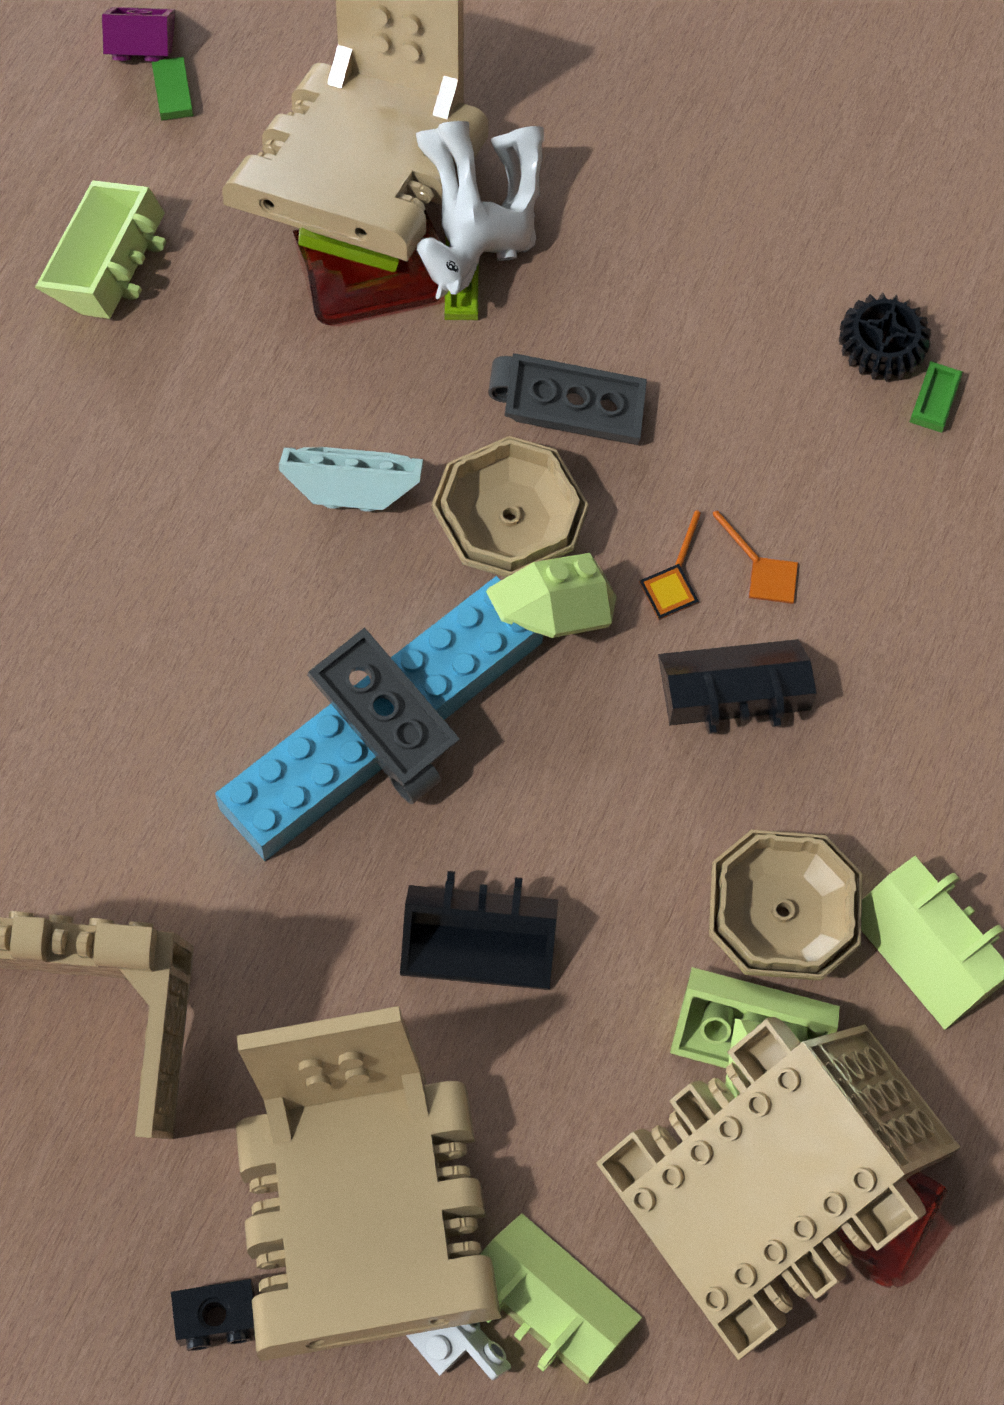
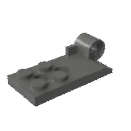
M513 353V356H500L493 360L488 394L492 399L506 403L504 416L516 422L638 445L641 438L647 379ZM571 393L578 394L583 398L584 403L574 405L569 402L567 395ZM602 400H610L616 404L617 410L607 411L601 406L600 402Z
M365 627L308 671L307 676L377 757V764L389 776L392 785L409 804H414L441 782L439 773L431 763L457 743L460 738ZM358 670L365 672L370 678V684L364 688L353 686L349 680L352 672ZM380 698L388 699L393 704L394 711L388 716H381L375 712L373 703Z

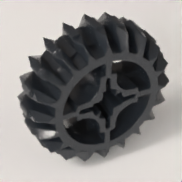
M884 292L879 295L878 300L871 294H869L865 302L858 299L854 304V308H849L844 320L841 321L839 345H842V356L849 357V367L859 365L858 370L860 374L866 370L871 372L872 380L878 374L883 375L886 382L891 378L892 374L899 380L904 376L905 372L912 374L916 366H920L924 362L925 354L928 353L930 348L931 329L927 328V317H920V307L910 308V299L904 303L899 302L897 294L892 299H887ZM884 331H887L886 341L882 343Z

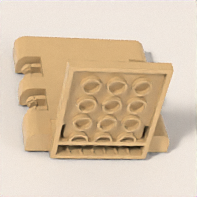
M336 0L338 47L333 65L316 63L311 67L292 93L291 109L293 112H289L287 115L279 114L274 117L262 134L263 152L257 155L246 156L223 186V203L235 209L297 228L303 227L323 236L408 261L417 244L426 233V217L424 214L426 208L424 204L434 202L442 205L440 174L436 166L418 147L416 133L436 129L439 124L445 122L467 121L469 122V136L474 151V158L488 138L489 123L486 115L480 109L464 104V0Z
M9 911L8 918L0 917V969L8 968L64 975L123 978L132 984L149 1005L135 1137L173 1139L194 946L174 932L157 931L153 928L154 924L129 922V925L113 924V920L89 918V925L73 924L74 917L49 915V920L45 918L33 917V913Z
M391 1007L238 1035V1051L264 1100L267 1114L244 1118L236 1123L240 1176L244 1183H249L250 1192L264 1194L278 1191L279 1194L278 1198L259 1201L251 1207L252 1215L254 1216L245 1220L247 1253L251 1259H256L257 1268L269 1270L286 1267L287 1273L262 1279L258 1283L259 1292H262V1294L252 1299L256 1353L260 1361L500 1319L501 1314L495 1273L491 1258L479 1255L482 1252L481 1243L476 1241L454 1244L449 1242V1237L474 1232L478 1228L477 1218L486 1217L482 1187L479 1180L469 1178L471 1176L470 1168L464 1165L439 1168V1162L465 1156L467 1153L466 1143L475 1142L468 1092L465 1084L459 1081H444L427 1085L400 1007Z
M776 1017L765 1019L727 1051L735 1062L726 1067V1073L740 1092L736 1098L718 1078L714 1077L708 1082V1085L702 1081L692 1082L669 1100L675 1108V1111L669 1115V1121L682 1139V1143L678 1145L670 1133L659 1125L652 1129V1133L646 1129H638L630 1133L596 1162L737 1360L744 1358L786 1325L784 1312L788 1313L793 1309V1303L778 1281L780 1277H783L793 1291L801 1298L805 1299L810 1294L815 1299L823 1296L846 1277L844 1266L846 1267L852 1262V1255L837 1232L842 1229L852 1243L864 1252L871 1247V1244L876 1251L884 1248L926 1214L922 1201L906 1179L950 1157L961 1148L865 1024L800 1042L791 1029Z

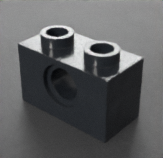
M251 1279L171 1291L175 1337L179 1346H186L187 1351H198L210 1348L211 1341L227 1339V1344H241L251 1341V1335L255 1334L252 1299L255 1297V1292ZM215 1307L225 1309L226 1318L219 1326H209L205 1323L206 1314L210 1309Z

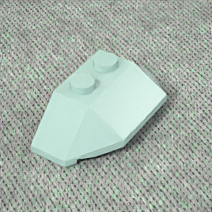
M303 447L297 450L296 448H284L279 463V471L313 504L323 505L332 509L352 507L367 512L384 510L420 482L423 468V459H411L408 456L387 452L329 447Z

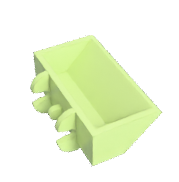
M92 180L35 288L82 315L107 319L111 318L121 297L131 300L137 299L142 289L140 286L129 282L137 266L143 264L146 249L160 252L166 245L165 238L154 236L165 212L150 188Z
M914 856L884 878L862 899L861 931L943 1029L946 1030L1004 985V959L992 946L999 939V935L1004 932V929L998 924L983 935L969 919L975 913V910L968 906L962 911L949 895L955 887L954 883L960 878L955 873H951L938 883L920 860Z
M522 1213L502 1230L480 1254L488 1256L492 1260L500 1312L502 1310L505 1311L521 1326L514 1336L521 1341L527 1333H530L548 1349L539 1360L537 1366L543 1372L558 1358L588 1384L642 1319L636 1311Z

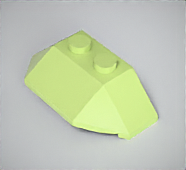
M591 553L533 562L492 585L486 591L502 622L511 625L514 622L529 631L551 638L609 627L612 624L617 598L601 567Z

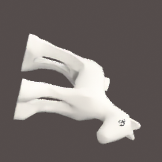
M445 122L439 124L436 129L416 133L418 147L436 166L440 174L442 183L441 225L450 243V247L435 238L429 237L417 244V251L431 279L439 285L436 292L437 300L445 296L448 291L451 294H457L469 286L479 263L480 255L483 252L497 253L498 261L516 259L517 252H527L535 245V214L533 209L535 200L540 196L539 174L542 163V143L545 140L543 127H523L491 139L498 157L505 166L509 183L508 196L502 206L494 202H481L476 183L474 151L469 136V122ZM453 157H454V159H455L456 166H457V171H458L459 188H458V182H457V177H456V171H455V166H454Z

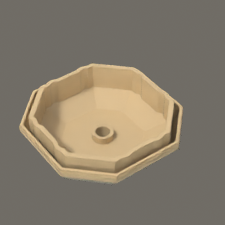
M508 436L447 463L431 508L463 565L507 578L533 562L555 559L574 551L589 509V504L556 449ZM511 514L516 518L507 520L504 518V515Z
M750 830L712 862L709 936L745 975L821 981L860 948L862 873L826 835ZM778 907H785L789 910L790 914L782 917L777 913L776 909Z

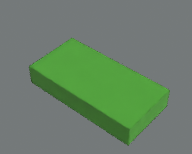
M184 57L163 59L157 62L151 61L161 121L193 116Z
M930 361L909 422L942 433L963 371Z

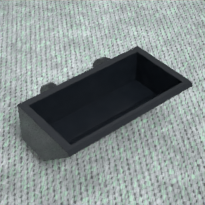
M799 639L658 654L669 726L705 722L708 734L717 733L716 725L719 724V720L741 718V721H747L750 717L769 715L771 726L780 727V718L784 717V713L811 710L817 694L811 660Z
M455 871L447 872L445 888L409 885L404 911L400 976L550 990L558 899L521 896L523 878L515 877L513 895L487 893L488 885L480 884L479 892L455 890Z

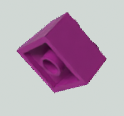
M111 7L102 14L103 54H111L112 60L120 61L132 60V55H144L145 61L157 62L163 60L164 56H169L172 53L175 9Z

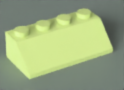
M692 967L670 1053L726 1068L729 1062L727 1051L731 1049L735 1018L763 1022L767 1018L776 1017L791 1029L800 1042L837 1032L840 1006Z

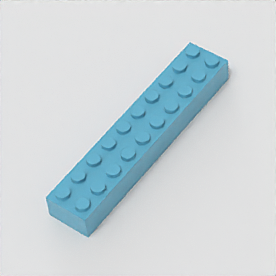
M497 576L391 657L444 720L542 644V634L529 631L514 622L512 625L502 622L486 593L489 587L501 581ZM367 675L354 686L357 688L368 686L370 684L369 676ZM380 698L373 703L375 712L381 716H388L394 711L393 704L388 699ZM330 704L218 790L215 795L219 810L260 857L266 861L382 770V768L377 764V757Z

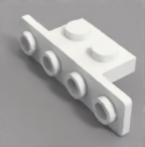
M479 1322L406 1335L439 1376L445 1373L466 1352L472 1356L491 1380L497 1379L511 1368V1364L506 1360V1354L502 1347L496 1342L490 1341L480 1329Z

